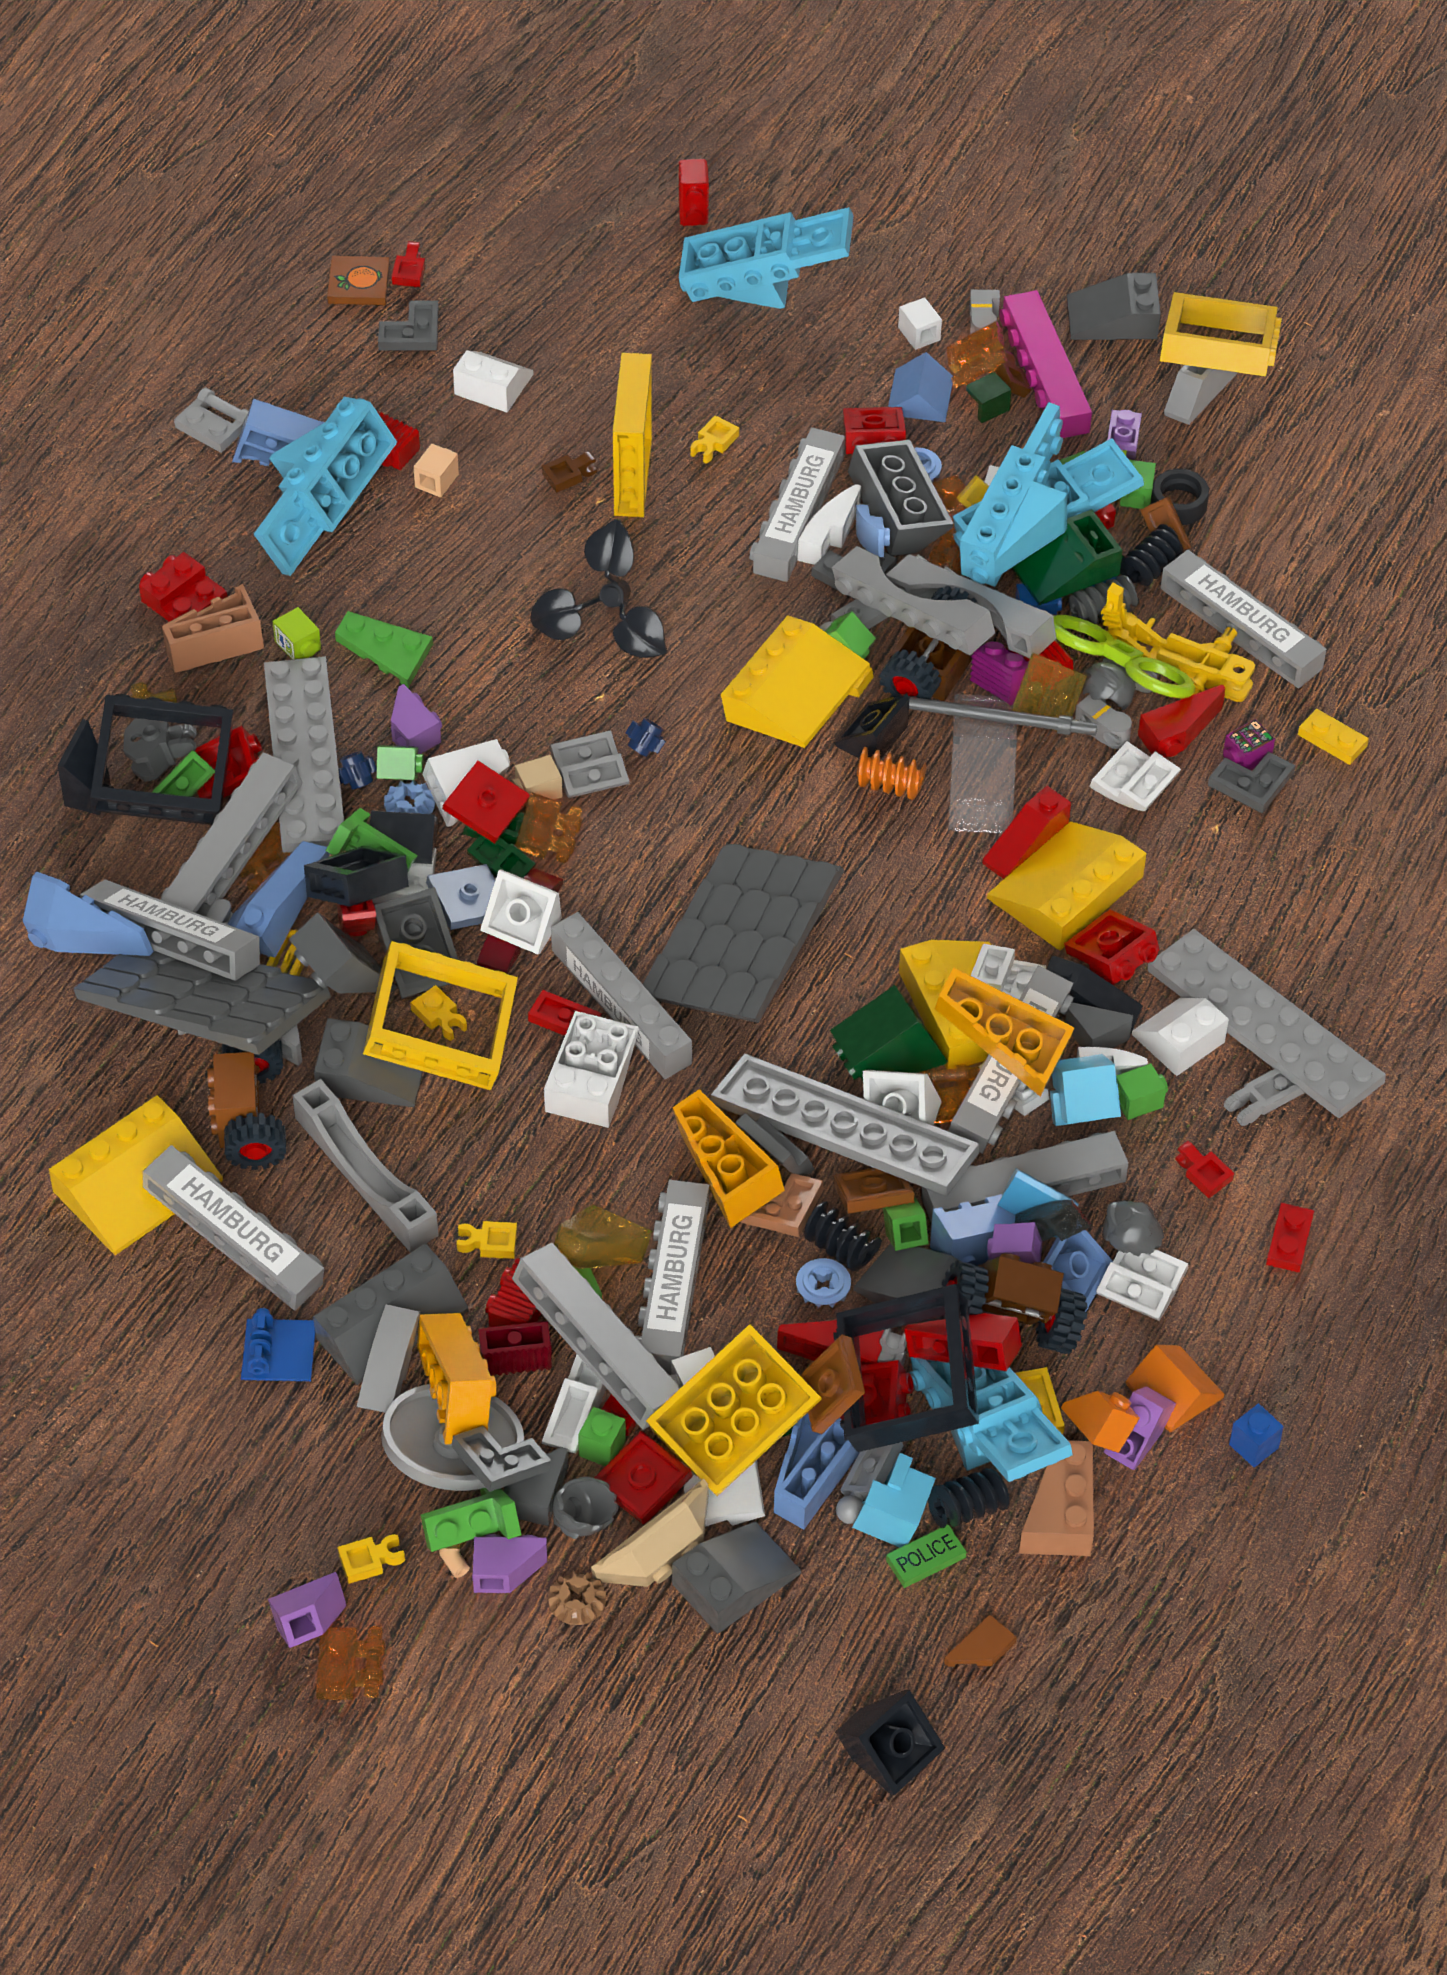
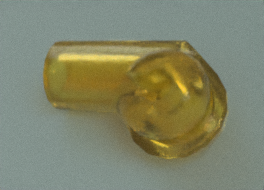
M143 682L135 683L131 686L132 698L146 699L155 697L166 702L177 703L173 689L154 694L147 690L148 688Z

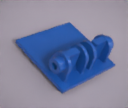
M257 1309L252 1319H247L241 1380L311 1382L315 1344L314 1320H275L268 1309Z

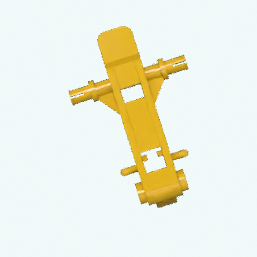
M1114 582L1107 590V602L1101 614H1103L1102 620H1105L1103 626H1108L1107 632L1115 640L1119 639L1144 653L1142 657L1165 662L1186 673L1193 680L1196 688L1192 695L1203 692L1205 688L1211 689L1223 684L1226 688L1225 698L1235 702H1242L1246 699L1253 687V681L1250 677L1255 670V664L1253 661L1236 654H1228L1232 648L1231 643L1237 636V631L1234 628L1231 630V627H1227L1222 636L1216 638L1214 643L1199 644L1173 633H1170L1168 638L1164 639L1151 629L1155 623V618H1150L1147 624H1145L1134 614L1127 612V609H1125L1126 604L1123 603L1124 588ZM1137 641L1150 645L1153 648L1148 652L1146 647L1141 646ZM1241 667L1245 671L1243 673H1236L1233 669Z

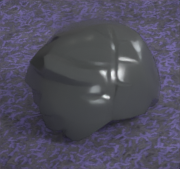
M1100 662L1093 664L1085 670L1086 677L1082 683L1083 694L1090 693L1091 698L1094 700L1111 699L1120 708L1122 707L1121 710H1125L1130 706L1136 685L1135 681L1127 675L1124 667L1111 662Z
M1123 1200L1112 1202L1108 1205L1102 1236L1114 1248L1123 1253L1130 1252L1139 1257L1142 1253L1150 1255L1154 1252L1155 1248H1159L1162 1245V1239L1164 1238L1162 1227L1155 1218L1153 1209L1147 1204Z
M592 1477L572 1479L565 1483L554 1497V1524L566 1536L573 1539L591 1536L613 1522V1516L618 1511L617 1495L610 1491L609 1484L605 1481Z

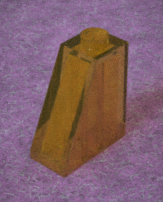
M592 1204L559 1225L554 1245L568 1258L571 1265L579 1269L637 1264L643 1262L652 1231Z

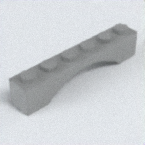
M858 546L832 567L835 586L840 593L849 595L859 600L862 604L881 611L888 617L892 616L904 622L908 627H914L926 633L929 637L948 644L953 649H958L971 655L995 634L989 609L968 599L952 601L932 600L909 594L895 586L885 576L879 556Z
M908 554L886 574V577L895 586L921 598L931 599L939 588L942 587L944 589L946 586H950L952 591L955 587L960 588L961 594L964 591L968 592L969 599L974 597L977 600L976 604L990 610L993 625L1005 638L1009 650L1032 660L1056 639L1053 615L1047 611L1040 610L1021 600L1014 599Z
M321 1079L293 1095L295 1119L410 1253L439 1236L437 1213L417 1190L401 1182L379 1161L356 1130L339 1099Z

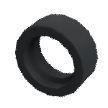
M1178 468L1167 470L1158 475L1153 482L1151 504L1164 499L1163 494L1168 491L1183 490L1194 495L1197 500L1187 504L1172 502L1182 526L1193 524L1204 516L1207 511L1209 486L1203 477L1191 470Z

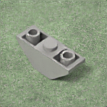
M1184 365L1176 376L1164 410V416L1190 425L1238 372Z

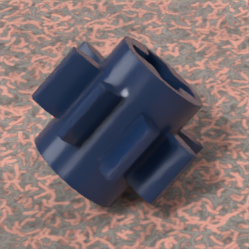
M643 718L641 723L633 720L625 732L631 738L627 745L646 757L653 751L658 754L666 742L661 736L664 729L647 718Z
M357 751L340 759L342 767L338 768L341 784L344 783L346 785L349 783L351 789H357L374 781L371 773L376 772L377 767L373 757H364L362 751Z

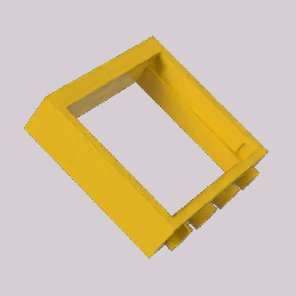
M1174 292L1165 326L1160 361L1266 376L1268 366H1274L1282 321V318L1276 317L1278 307ZM1184 323L1264 336L1262 344L1180 333L1179 329L1180 324Z
M621 353L613 423L614 516L644 517L652 446V354Z
M391 941L383 960L363 1054L491 1090L500 1070L518 977L508 975L502 971L480 967L471 962L449 958L440 953L428 952L408 944ZM395 968L501 998L490 1058L383 1029Z

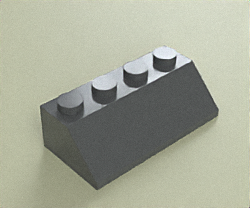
M910 440L855 446L848 473L854 485L861 486V499L864 505L869 506L870 515L882 517L884 528L890 529V546H885L889 555L918 553L952 529L954 523Z
M426 1243L313 1316L317 1341L356 1385L363 1381L372 1344L386 1304L420 1311V1315L461 1313V1315H464L469 1311L448 1268ZM419 1322L417 1326L413 1348L417 1346Z

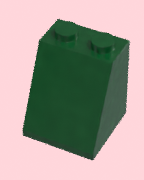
M895 985L829 1030L836 1040L832 1047L842 1061L848 1059L844 1066L854 1080L859 1077L863 1080V1071L865 1070L919 1073L943 1066L948 1062L925 1025Z

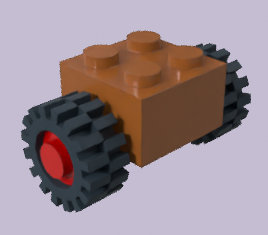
M279 1039L260 1055L222 1044V1054H213V1068H207L208 1087L210 1088L208 1109L209 1116H211L212 1135H218L220 1148H225L226 1159L228 1161L231 1160V1164L234 1166L240 1164L242 1169H246L248 1166H252V1170H258V1166L266 1169L269 1168V1163L275 1166L279 1164V1160L285 1158V1125H282L280 1119L275 1121V1116L269 1115L265 1118L264 1113L259 1112L258 1080L261 1084L266 1083V1078L272 1081L276 1078V1075L281 1074V1069H283L282 1041H279Z

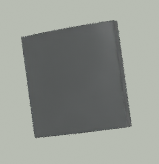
M744 1113L736 1122L739 1128L788 1171L798 1175H808L815 1170L808 1156L762 1116L755 1122Z

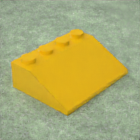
M787 615L721 693L726 721L805 748L850 694L857 681L868 668H871L870 663L815 624Z
M1070 821L987 893V899L1060 951L1065 947V942L1091 924L1143 878L1147 853L1121 835Z
M928 940L900 949L899 974L925 1027L948 1060L944 1064L947 1072L983 1062L989 1055L935 1010L939 994L953 968L971 976L983 944L991 945L990 942Z
M158 1095L49 1168L53 1192L114 1255H117L174 1215L170 1209L143 1188V1171L169 1146L172 1145L179 1152L184 1151L188 1153L199 1168L204 1172L213 1173L220 1182L223 1181V1176L179 1116Z
M749 1324L656 1410L646 1422L653 1432L700 1480L703 1478L706 1480L708 1488L718 1496L822 1398Z

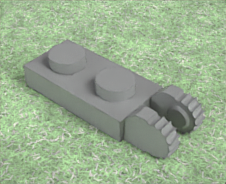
M1275 1068L1245 1084L1244 1088L1229 1096L1224 1103V1107L1229 1112H1233L1243 1107L1250 1100L1252 1104L1239 1112L1236 1118L1240 1125L1245 1126L1256 1121L1261 1114L1265 1115L1305 1092L1297 1084H1293L1285 1078L1281 1071Z

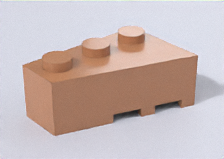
M243 584L235 587L234 594L222 600L219 596L212 599L211 606L198 613L193 609L162 626L166 653L175 673L264 649L260 619Z
M1069 1441L1073 1455L1047 1466L1021 1533L1020 1554L1091 1556L1094 1537L1093 1444L1090 1441Z

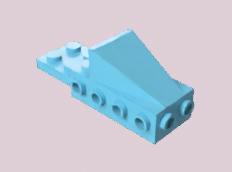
M850 207L795 220L792 213L789 212L685 237L679 272L680 287L683 292H687L692 302L721 297L777 309L785 308L788 281L799 277L801 267L849 256L854 215Z
M344 396L325 423L270 456L269 459L283 477V481L278 486L283 494L255 531L254 536L282 574L291 576L324 530L334 531L396 445V439L370 401Z
M1048 402L1024 448L1021 449L1011 445L960 539L961 575L967 576L979 584L986 583L995 587L1004 572L1065 533L1067 529V493L1046 486L1049 476L1050 459L1053 454L1057 455L1063 443V438L1060 437L1063 420L1060 419V406Z
M1111 438L1063 465L1059 459L1050 463L1046 486L1067 493V518L1091 509L1096 512L1144 486L1143 477ZM980 502L953 516L956 529L953 537L959 548L960 539Z
M910 1357L913 1369L910 1374L913 1379L914 1389L922 1391L926 1396L929 1406L932 1409L953 1405L950 1363ZM974 1367L979 1424L951 1430L963 1465L967 1471L991 1461L1005 1479L1011 1482L1073 1455L1070 1442L1042 1413L1038 1398L1010 1367L1007 1371Z

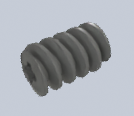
M1121 575L1117 579L1107 580L1106 583L1100 582L1095 587L1089 586L1084 591L1074 592L1073 595L1069 596V607L1072 616L1084 620L1087 619L1089 622L1097 624L1098 615L1100 620L1104 622L1101 611L1107 602V590L1113 582L1124 588L1123 603L1126 604L1125 609H1127V612H1130V604L1133 606L1138 604L1137 593L1132 581L1128 576Z

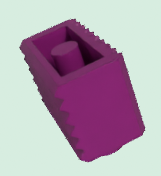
M987 642L973 652V660L971 662L973 665L970 668L972 670L970 673L972 677L969 679L971 682L1010 706L1030 700L1033 664L1026 662L1022 655L1006 650L1004 645L999 642Z

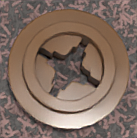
M573 1570L570 1575L564 1577L559 1575L557 1582L550 1586L548 1603L551 1612L560 1621L570 1625H583L594 1621L603 1612L606 1604V1591H604L600 1579L596 1580L591 1577L589 1572L577 1574ZM570 1589L577 1594L584 1592L585 1604L577 1599L570 1601Z

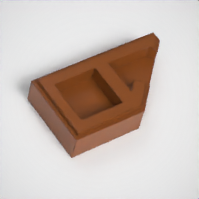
M1170 497L1159 500L1140 510L1150 533L1156 530L1160 524H1166L1176 532L1184 550L1192 548Z
M989 1614L944 1657V1664L948 1667H955V1664L992 1666L1016 1643L1017 1637Z

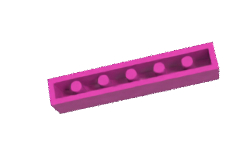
M1038 291L1004 296L1003 309L999 311L1000 321L1003 327H1007L1010 345L1016 347L1018 363L1020 367L1025 368L1029 385L1034 388L1038 408H1042L1044 411L1048 402L1060 406V419L1063 420L1060 437L1062 438L1090 433L1092 411Z

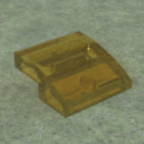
M1032 653L1011 711L1057 718L1060 715L1073 716L1087 675Z

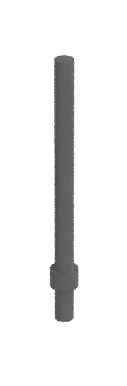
M910 697L909 709L1052 729L1057 730V734L1071 735V732L1096 736L1097 723L1073 720V716L1060 715L1057 718Z

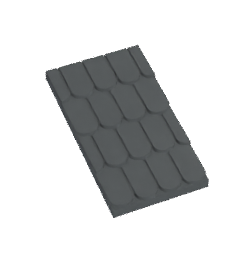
M726 843L721 848L706 879L702 880L682 920L677 923L662 954H658L643 986L660 1002L759 1023L845 870L841 866L832 865L824 861H812L799 856H787L769 850H757L739 844Z
M154 951L150 956L119 954L105 964L103 968H100L85 979L84 982L73 988L79 1000L257 1055L264 1052L331 997L328 987L323 989L314 979L282 973L281 969L260 964L234 981Z

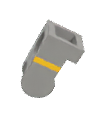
M971 289L970 337L978 345H989L995 341L997 317L999 316L1000 290Z
M1089 694L1076 705L1075 720L1098 724L1096 736L1091 735L1095 739L1113 749H1120L1126 741L1130 743L1131 718L1127 714L1115 711L1108 706L1106 699L1094 700Z

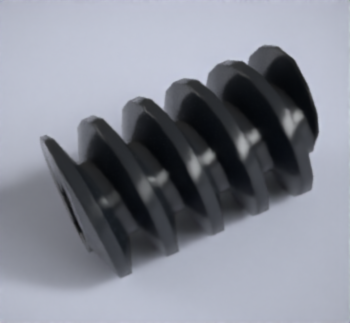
M1160 524L1156 530H1153L1141 543L1137 544L1133 550L1122 558L1120 573L1128 576L1132 583L1149 586L1153 579H1157L1161 575L1164 567L1183 553V547L1176 532L1170 526Z
M827 1201L822 1202L812 1211L804 1230L805 1239L809 1242L815 1241V1245L819 1249H825L826 1253L831 1257L836 1256V1260L841 1264H847L849 1270L858 1271L862 1269L878 1252L882 1243L881 1238L876 1237L871 1242H868L871 1237V1231L867 1229L858 1235L861 1227L858 1222L853 1223L848 1228L850 1217L844 1215L839 1220H836L839 1210L835 1207L826 1213L829 1203Z
M989 1468L983 1469L979 1473H971L967 1477H959L955 1481H947L943 1485H935L932 1487L928 1498L931 1515L941 1529L946 1527L947 1522L951 1526L956 1527L960 1525L961 1520L968 1523L972 1521L973 1516L980 1519L984 1517L985 1511L992 1515L997 1512V1508L1004 1511L1009 1508L1010 1504L1009 1493L1003 1479L996 1471Z

